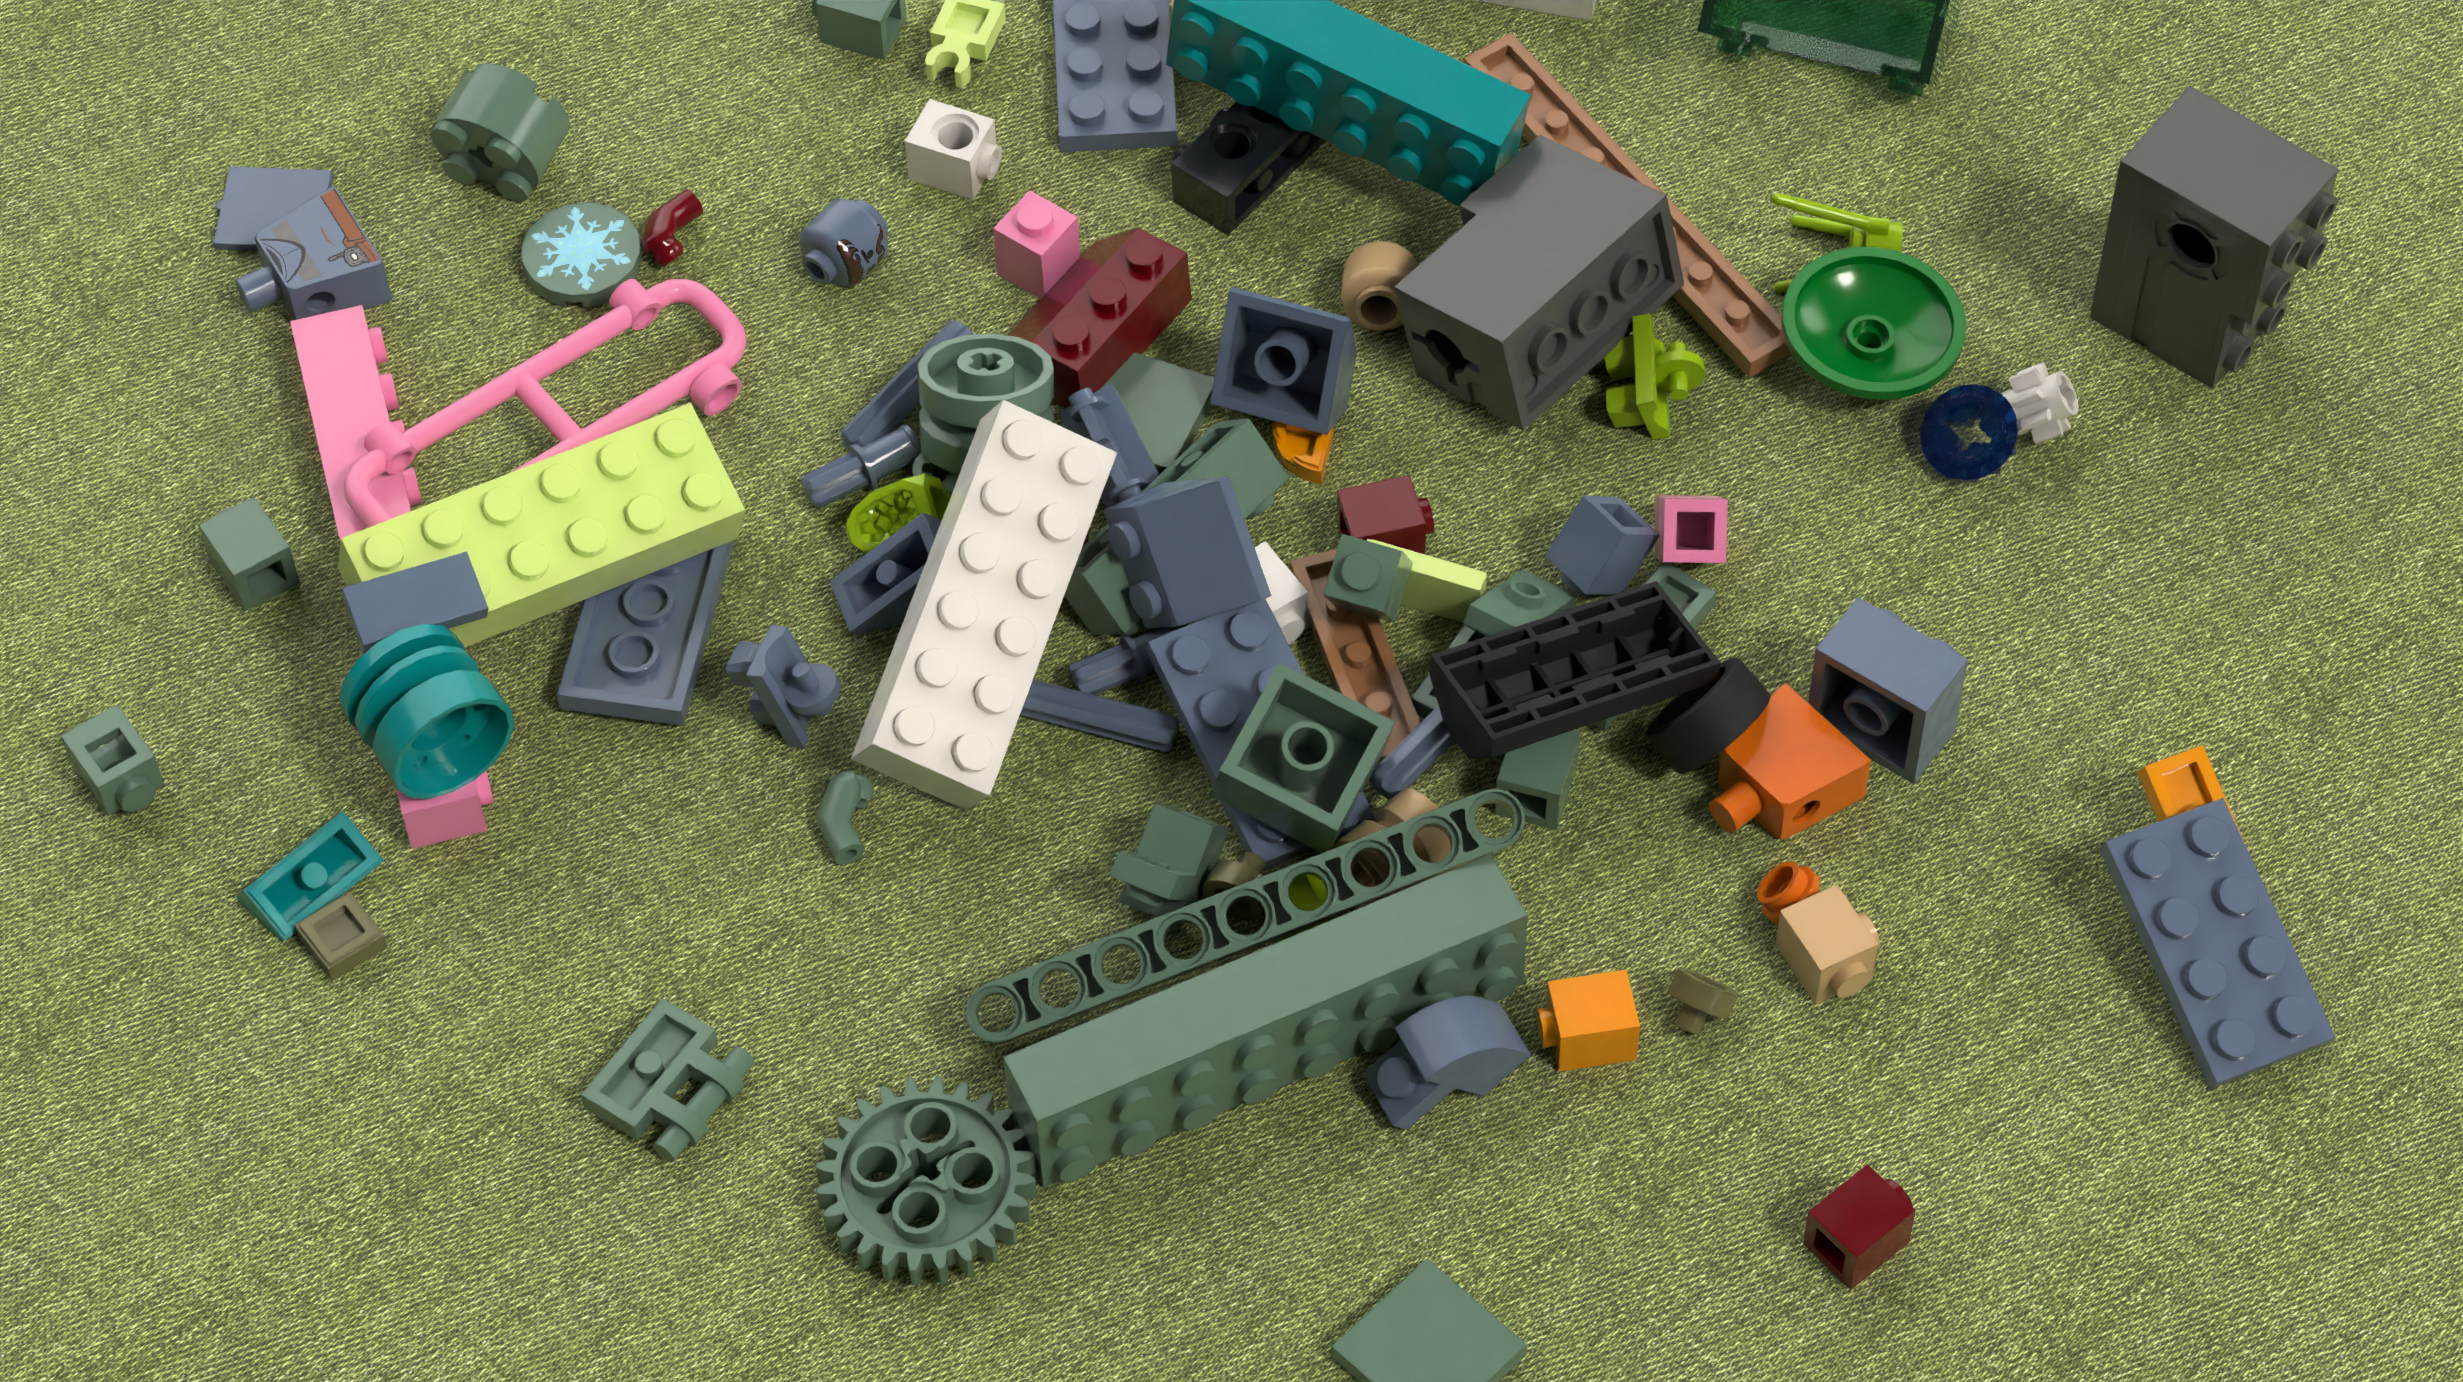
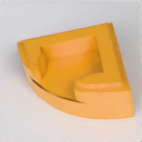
M1272 420L1273 445L1280 461L1298 477L1313 483L1322 484L1334 437V426L1325 435Z

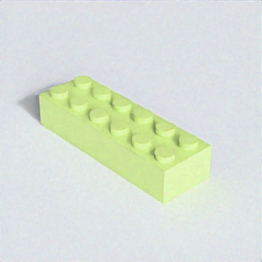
M689 403L343 537L340 542L338 569L346 586H350L467 551L489 609L486 618L449 628L450 631L457 635L465 648L736 540L745 508L692 404Z

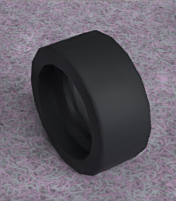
M1733 657L1721 662L1717 682L1676 696L1653 720L1645 736L1675 772L1685 774L1708 762L1745 732L1767 707L1771 695L1742 660Z

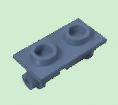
M1114 383L1094 393L1091 388H1085L1068 398L1071 406L1059 412L1066 428L1117 452L1101 495L1106 508L1140 494L1159 476V473Z

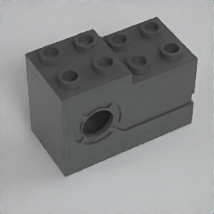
M2189 86L2120 161L2090 318L2130 341L2132 338H2135L2149 347L2148 352L2213 389L2229 370L2237 373L2244 366L2253 350L2254 341L2262 332L2270 335L2275 331L2286 313L2288 304L2284 302V299L2292 287L2294 276L2301 268L2308 271L2311 270L2321 258L2328 243V238L2322 235L2323 229L2333 215L2338 203V198L2332 195L2338 168Z
M1539 135L1459 205L1464 226L1451 235L1414 270L1410 271L1394 286L1416 375L1471 404L1477 401L1486 406L1488 413L1524 430L1612 351L1624 337H1627L1633 331V316L1655 312L1684 285V279L1667 195Z

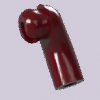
M685 189L653 211L644 223L641 247L645 254L649 252L652 255L653 261L660 267L666 266L683 254V245L673 234L703 214V207L694 193Z

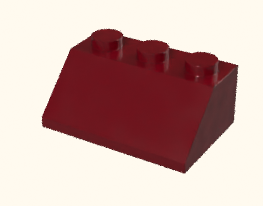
M1140 228L1096 241L1008 334V336L1020 337L1039 345L1051 356L1054 369L1053 402L1067 408L1071 406L1068 398L1077 391L1091 388L1094 393L1100 390L1134 352L1143 354L1189 304L1192 296L1187 252Z

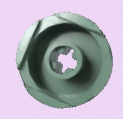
M482 63L477 64L473 73H469L468 68L463 72L431 127V138L436 149L446 159L442 168L450 178L464 185H472L475 180L494 185L503 196L512 201L524 202L531 191L539 184L569 131V117L563 106L553 96L547 104L535 95L533 91L537 83L527 76L504 66Z

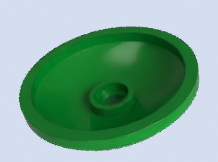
M1878 247L1841 249L1825 254L1809 263L1795 276L1789 285L1781 314L1784 340L1799 365L1824 385L1836 391L1866 399L1887 400L1908 397L1925 391L1939 383L1957 363L1966 336L1964 309L1957 293L1949 282L1939 272L1917 258L1899 251Z

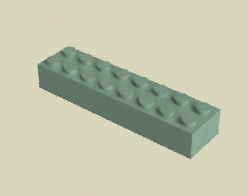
M1489 854L1004 1056L1008 1108L1013 1111L1014 1129H1023L1026 1135V1151L1034 1152L1036 1175L1043 1188L1060 1180L1065 1182L1078 1180L1090 1173L1096 1165L1119 1155L1131 1156L1139 1154L1150 1148L1157 1139L1183 1128L1193 1130L1205 1126L1218 1113L1244 1102L1255 1104L1264 1101L1284 1085L1303 1077L1317 1078L1334 1069L1339 1062L1362 1052L1375 1053L1391 1046L1400 1037L1395 1027L1411 1015L1434 1003L1467 995L1481 997L1494 1002L1506 998L1518 986L1524 984L1528 915L1493 856Z

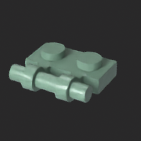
M662 998L585 1089L581 1097L586 1110L636 1140L640 1138L653 1121L664 1126L666 1129L653 1144V1148L660 1157L669 1162H674L686 1146L694 1147L708 1131L706 1122L722 1102H732L743 1089L744 1083L742 1078L754 1065L755 1061L746 1050L738 1046H734L722 1062L709 1055L718 1043L716 1030ZM691 1077L702 1083V1086L689 1102L683 1105L674 1100L673 1097L688 1078Z

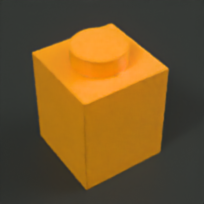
M1627 970L1548 981L1546 1007L1536 1009V1022L1541 1047H1553L1558 1072L1637 1060L1640 1024Z

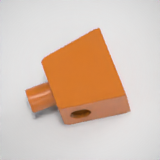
M1785 683L1773 693L1767 707L1746 731L1722 750L1718 782L1724 792L1710 801L1709 810L1716 823L1728 833L1736 832L1754 818L1775 838L1787 839L1866 796L1871 759Z

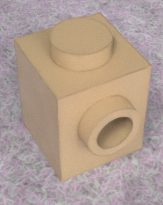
M1834 885L1780 910L1775 945L1815 1005L1836 995L1839 998L1849 997L1860 991L1873 979L1877 950L1880 948V939L1870 918L1864 913L1858 915L1839 886Z

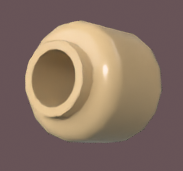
M1377 241L1368 242L1356 248L1347 258L1342 274L1340 296L1345 313L1354 323L1374 331L1394 330L1404 325L1394 286L1419 265L1411 252L1396 243Z

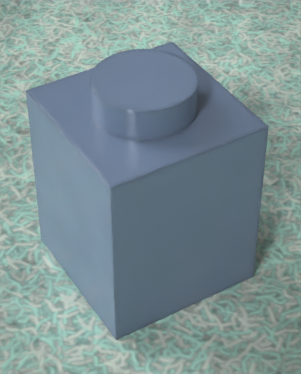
M1583 496L1545 556L1563 572L1561 575L1562 581L1576 593L1587 597L1593 595H1615L1625 591L1660 534L1620 497Z

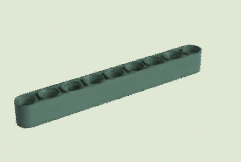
M1496 788L1484 790L991 981L976 989L968 999L965 1011L967 1023L973 1033L986 1042L994 1044L1009 1043L1404 890L1486 855H1494L1513 845L1523 831L1525 823L1523 806L1517 797L1508 791ZM1495 803L1502 805L1508 810L1512 819V827L1509 834L1502 838L1493 839L1480 833L1476 827L1475 815L1477 810L1483 805ZM1434 827L1445 832L1451 846L1447 858L1435 863L1425 862L1419 858L1413 847V839L1418 831L1423 828ZM1361 852H1377L1387 861L1389 874L1387 879L1380 885L1374 887L1362 886L1352 876L1351 862ZM1303 875L1316 876L1326 886V901L1321 907L1313 911L1300 910L1289 899V886L1296 878ZM1238 900H1254L1261 905L1265 912L1264 925L1252 935L1237 934L1227 924V911ZM1176 924H1193L1203 935L1201 950L1190 959L1181 960L1174 958L1165 948V936L1169 929ZM1117 947L1131 948L1137 952L1141 962L1140 971L1135 979L1124 984L1113 983L1106 978L1103 972L1102 965L1105 956L1109 951ZM1055 971L1069 972L1076 978L1078 983L1077 997L1070 1005L1063 1008L1050 1007L1041 996L1042 982L1047 975ZM1004 995L1009 997L1015 1005L1016 1015L1014 1022L1002 1032L987 1031L979 1019L980 1006L990 996Z

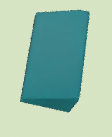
M342 811L239 893L236 898L254 917L284 942L296 933L294 927L296 923L339 898L384 860L344 811Z

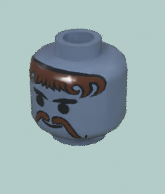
M833 200L800 232L799 245L804 255L802 258L804 269L814 280L821 284L827 285L832 282L842 287L855 286L887 255L888 239L886 235L888 234V227L886 221L875 207L864 200Z

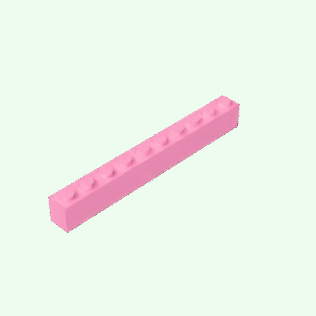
M362 305L290 321L340 542L341 538L368 528L353 512L345 498L344 481L348 471L357 460L369 453L364 448V441L367 435L378 425L390 422L388 411L400 408L392 374L379 375L377 364L389 362L381 328L379 326L368 329ZM403 420L392 422L402 433L405 431ZM414 467L404 469L396 474L384 472L370 482V492L393 518L410 512L412 505L422 503ZM487 771L458 790L431 799L410 798L396 788L411 849L487 831L482 806L494 803Z

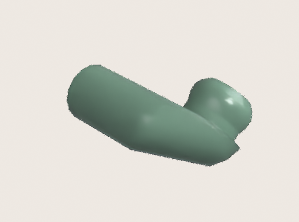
M850 770L840 772L829 780L816 812V823L834 861L839 865L855 862L865 851L851 819L855 809L865 808L868 805L867 799H872L874 794V787L869 777L864 774H854Z

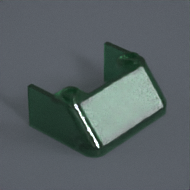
M1704 0L1697 31L1719 38L1716 50L1750 57L1753 47L1887 77L1890 78L1888 90L1922 97L1924 86L1936 88L1963 0Z

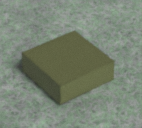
M350 891L294 925L298 938L331 981L388 947L382 931Z

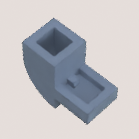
M1458 996L1425 1007L1395 1027L1401 1040L1362 1074L1391 1124L1408 1130L1454 1089L1481 1096L1486 1095L1531 1054L1500 1003L1477 996Z

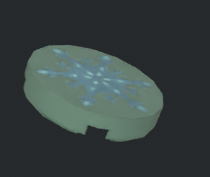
M592 202L561 206L545 213L529 228L522 243V263L526 279L535 293L556 305L567 307L566 301L572 303L582 302L583 308L604 304L609 301L612 293L619 285L627 280L636 279L640 271L639 263L642 259L639 233L629 217L611 206Z

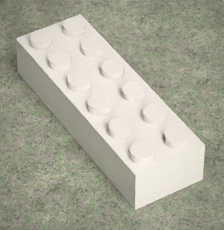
M1002 400L980 419L851 757L852 760L965 810L970 809L990 796L1117 452L1005 400Z

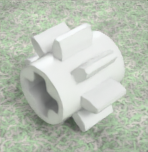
M2040 363L2019 371L2017 375L2009 378L2013 389L2002 394L2001 404L2006 421L2016 435L2021 436L2031 432L2035 444H2040L2061 436L2064 431L2071 429L2067 418L2078 413L2079 405L2075 389L2064 372L2058 371L2048 375L2045 363Z

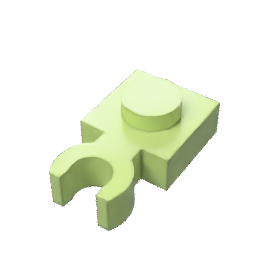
M945 0L930 31L932 49L927 53L925 59L927 80L934 81L942 68L954 67L956 87L964 88L971 79L970 57L987 61L1006 20L1005 4L991 0Z

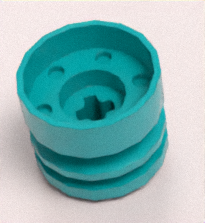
M424 623L401 629L380 640L355 662L343 680L339 695L344 716L352 726L357 728L362 741L374 749L376 760L396 788L410 798L431 799L449 794L477 779L496 762L509 744L515 725L509 705L491 681L479 673L477 662L465 651L464 645L457 635L444 625Z

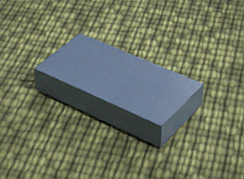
M467 551L342 588V599L363 654L380 640L401 629L424 623L444 625L449 629L486 618L489 609Z

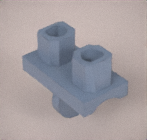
M770 625L762 643L738 642L726 667V672L734 685L751 686L754 688L750 698V712L756 722L762 725L776 726L787 745L791 747L805 748L809 740L807 728L810 720L815 714L817 716L829 714L833 708L832 704L839 696L841 689L839 678L830 666L821 663L809 665L787 626Z

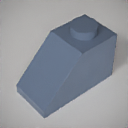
M923 512L829 581L851 633L859 635L902 625L942 520Z

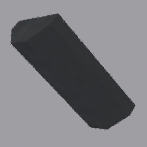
M1654 581L1432 654L1430 656L1429 675L1444 725L1468 759L1471 760L1492 758L1717 682L1721 662L1659 583Z

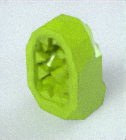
M928 474L904 478L872 491L853 508L846 522L845 531L848 540L863 552L868 553L923 512L942 520L951 495L939 478Z

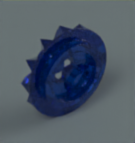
M1968 384L1946 391L1931 404L1921 425L1920 440L1926 459L1938 472L1950 480H1964L1976 484L1980 478L1990 474H2000L2001 466L2010 456L2016 454L2015 444L2018 431L2021 428L2013 406L2002 394L1987 386ZM1981 418L1979 429L1988 437L1990 443L1982 442L1980 444L1972 442L1967 450L1962 452L1964 441L1950 426L1971 428L1975 421Z

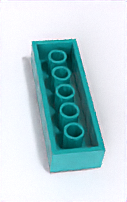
M1174 0L1166 58L1167 66L1176 69L1183 77L1189 80L1201 81L1229 94L1236 102L1242 105L1254 106L1280 118L1295 130L1307 131L1333 143L1348 155L1360 156L1386 168L1401 180L1413 181L1439 193L1456 206L1465 201L1473 191L1482 186L1506 165L1513 156L1518 154L1531 94L1330 0Z

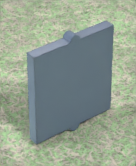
M230 166L223 200L216 203L219 219L213 242L214 248L258 251L255 242V236L258 231L326 189L331 188L334 178L332 170Z

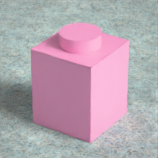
M1029 191L993 228L997 274L1040 299L1048 293L1080 258L1078 217L1032 191Z
M1656 495L1655 530L1660 536L1654 544V558L1662 562L1726 563L1728 500L1719 496Z

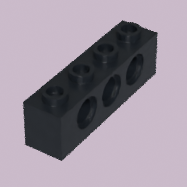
M1235 102L1230 108H1222L1212 119L1209 128L1192 144L1186 143L1175 154L1170 167L1173 202L1224 234L1229 235L1326 140L1307 131L1295 130L1289 127L1282 119L1254 106H1245Z

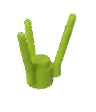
M1774 193L1771 197L1772 202L1776 205L1817 216L1813 218L1793 215L1790 218V223L1795 227L1850 237L1849 248L1878 247L1899 252L1902 250V222H1891L1889 218L1868 217L1782 193ZM1793 279L1776 282L1774 290L1777 293L1787 292Z

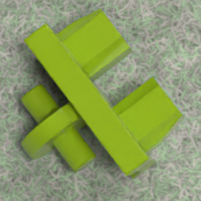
M1651 314L1633 316V334L1624 337L1604 359L1612 381L1635 377V383L1607 388V412L1615 428L1645 424L1652 439L1670 437L1668 391H1670V397L1675 401L1687 399L1689 396L1688 390L1699 386L1705 378L1704 360L1699 355L1686 351V345L1679 341L1670 343L1668 345V352H1666L1664 343L1654 338Z

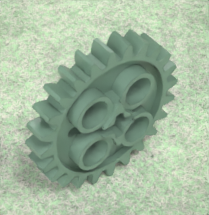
M935 1077L929 1092L923 1093L919 1092L914 1079L908 1078L904 1096L896 1097L886 1085L880 1087L882 1104L874 1107L869 1102L859 1098L856 1100L858 1121L841 1116L837 1118L838 1135L841 1139L824 1138L823 1149L825 1159L827 1160L816 1163L818 1183L822 1184L816 1188L819 1208L826 1209L823 1212L827 1232L838 1231V1245L842 1253L858 1247L857 1257L861 1269L868 1268L880 1259L882 1260L884 1280L890 1281L899 1268L904 1267L908 1268L910 1281L914 1286L919 1284L924 1269H933L939 1283L946 1284L948 1266L957 1264L962 1272L970 1277L974 1275L972 1257L977 1254L992 1263L998 1261L996 1239L1004 1243L1016 1244L1018 1240L1014 1222L1023 1223L1030 1221V1205L1027 1200L1036 1198L1037 1195L1036 1179L1031 1176L1036 1173L1034 1152L1026 1151V1135L1023 1129H1014L1013 1111L1008 1108L994 1114L993 1094L987 1092L973 1103L970 1101L968 1082L963 1081L954 1093L950 1095L944 1093L941 1077ZM928 1134L945 1136L942 1140L934 1143L919 1141L920 1138ZM878 1172L892 1174L890 1178L880 1182L866 1180L868 1176ZM979 1178L987 1181L985 1185L979 1188L970 1189L961 1186L963 1182L969 1179ZM926 1217L934 1220L932 1224L922 1228L907 1225L916 1218Z

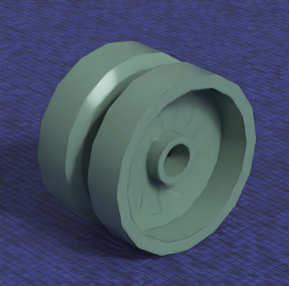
M994 333L964 335L942 341L927 350L918 363V392L920 405L922 406L919 411L921 452L938 467L960 474L980 419L1002 400L1054 423L1053 409L1050 404L1054 398L1052 358L1037 344L1020 337Z

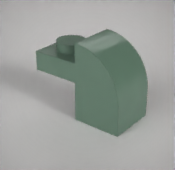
M1154 804L1137 852L1118 851L1110 872V877L1125 882L1118 902L1155 917L1198 902L1203 894L1202 887L1213 866L1219 860L1230 828L1172 805Z

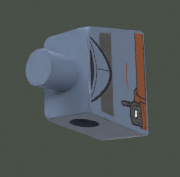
M335 186L326 189L258 231L255 236V242L262 268L235 279L239 295L250 313L281 299L293 320L359 305L366 309L392 300L384 263Z

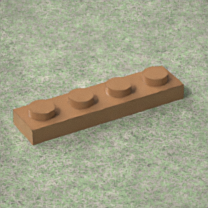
M1337 549L1291 560L1290 571L1308 591V623L1334 690L1395 721L1387 746L1377 763L1378 765L1421 723L1380 620L1334 606L1323 595Z

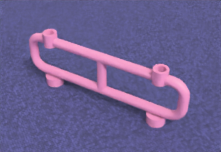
M636 279L627 280L615 289L609 299V304L613 310L403 433L392 422H384L375 427L364 441V448L369 453L363 455L350 467L345 478V498L353 512L368 528L392 519L393 517L370 492V482L384 472L388 474L401 472L410 465L418 452L515 395L560 443L513 471L645 421L688 394L689 398L705 415H716L726 409L737 398L742 389L741 380L730 369L741 360L747 346L745 329L737 316L719 297L701 283L688 279H670L646 290ZM673 303H686L696 308L718 331L723 341L716 350L583 429L571 419L538 383L627 329L641 330L653 322L661 309Z

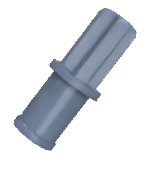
M904 424L899 429L863 447L853 444L849 446L847 455L804 475L801 484L805 495L816 508H822L865 486L868 490H873L877 488L878 480L914 463L917 456L922 453L920 442L913 430L907 424Z
M1187 625L1161 627L1134 639L1129 635H1124L1120 637L1119 645L1073 663L1069 668V674L1074 689L1097 695L1134 679L1138 684L1146 682L1147 674L1156 671L1146 652L1148 641Z

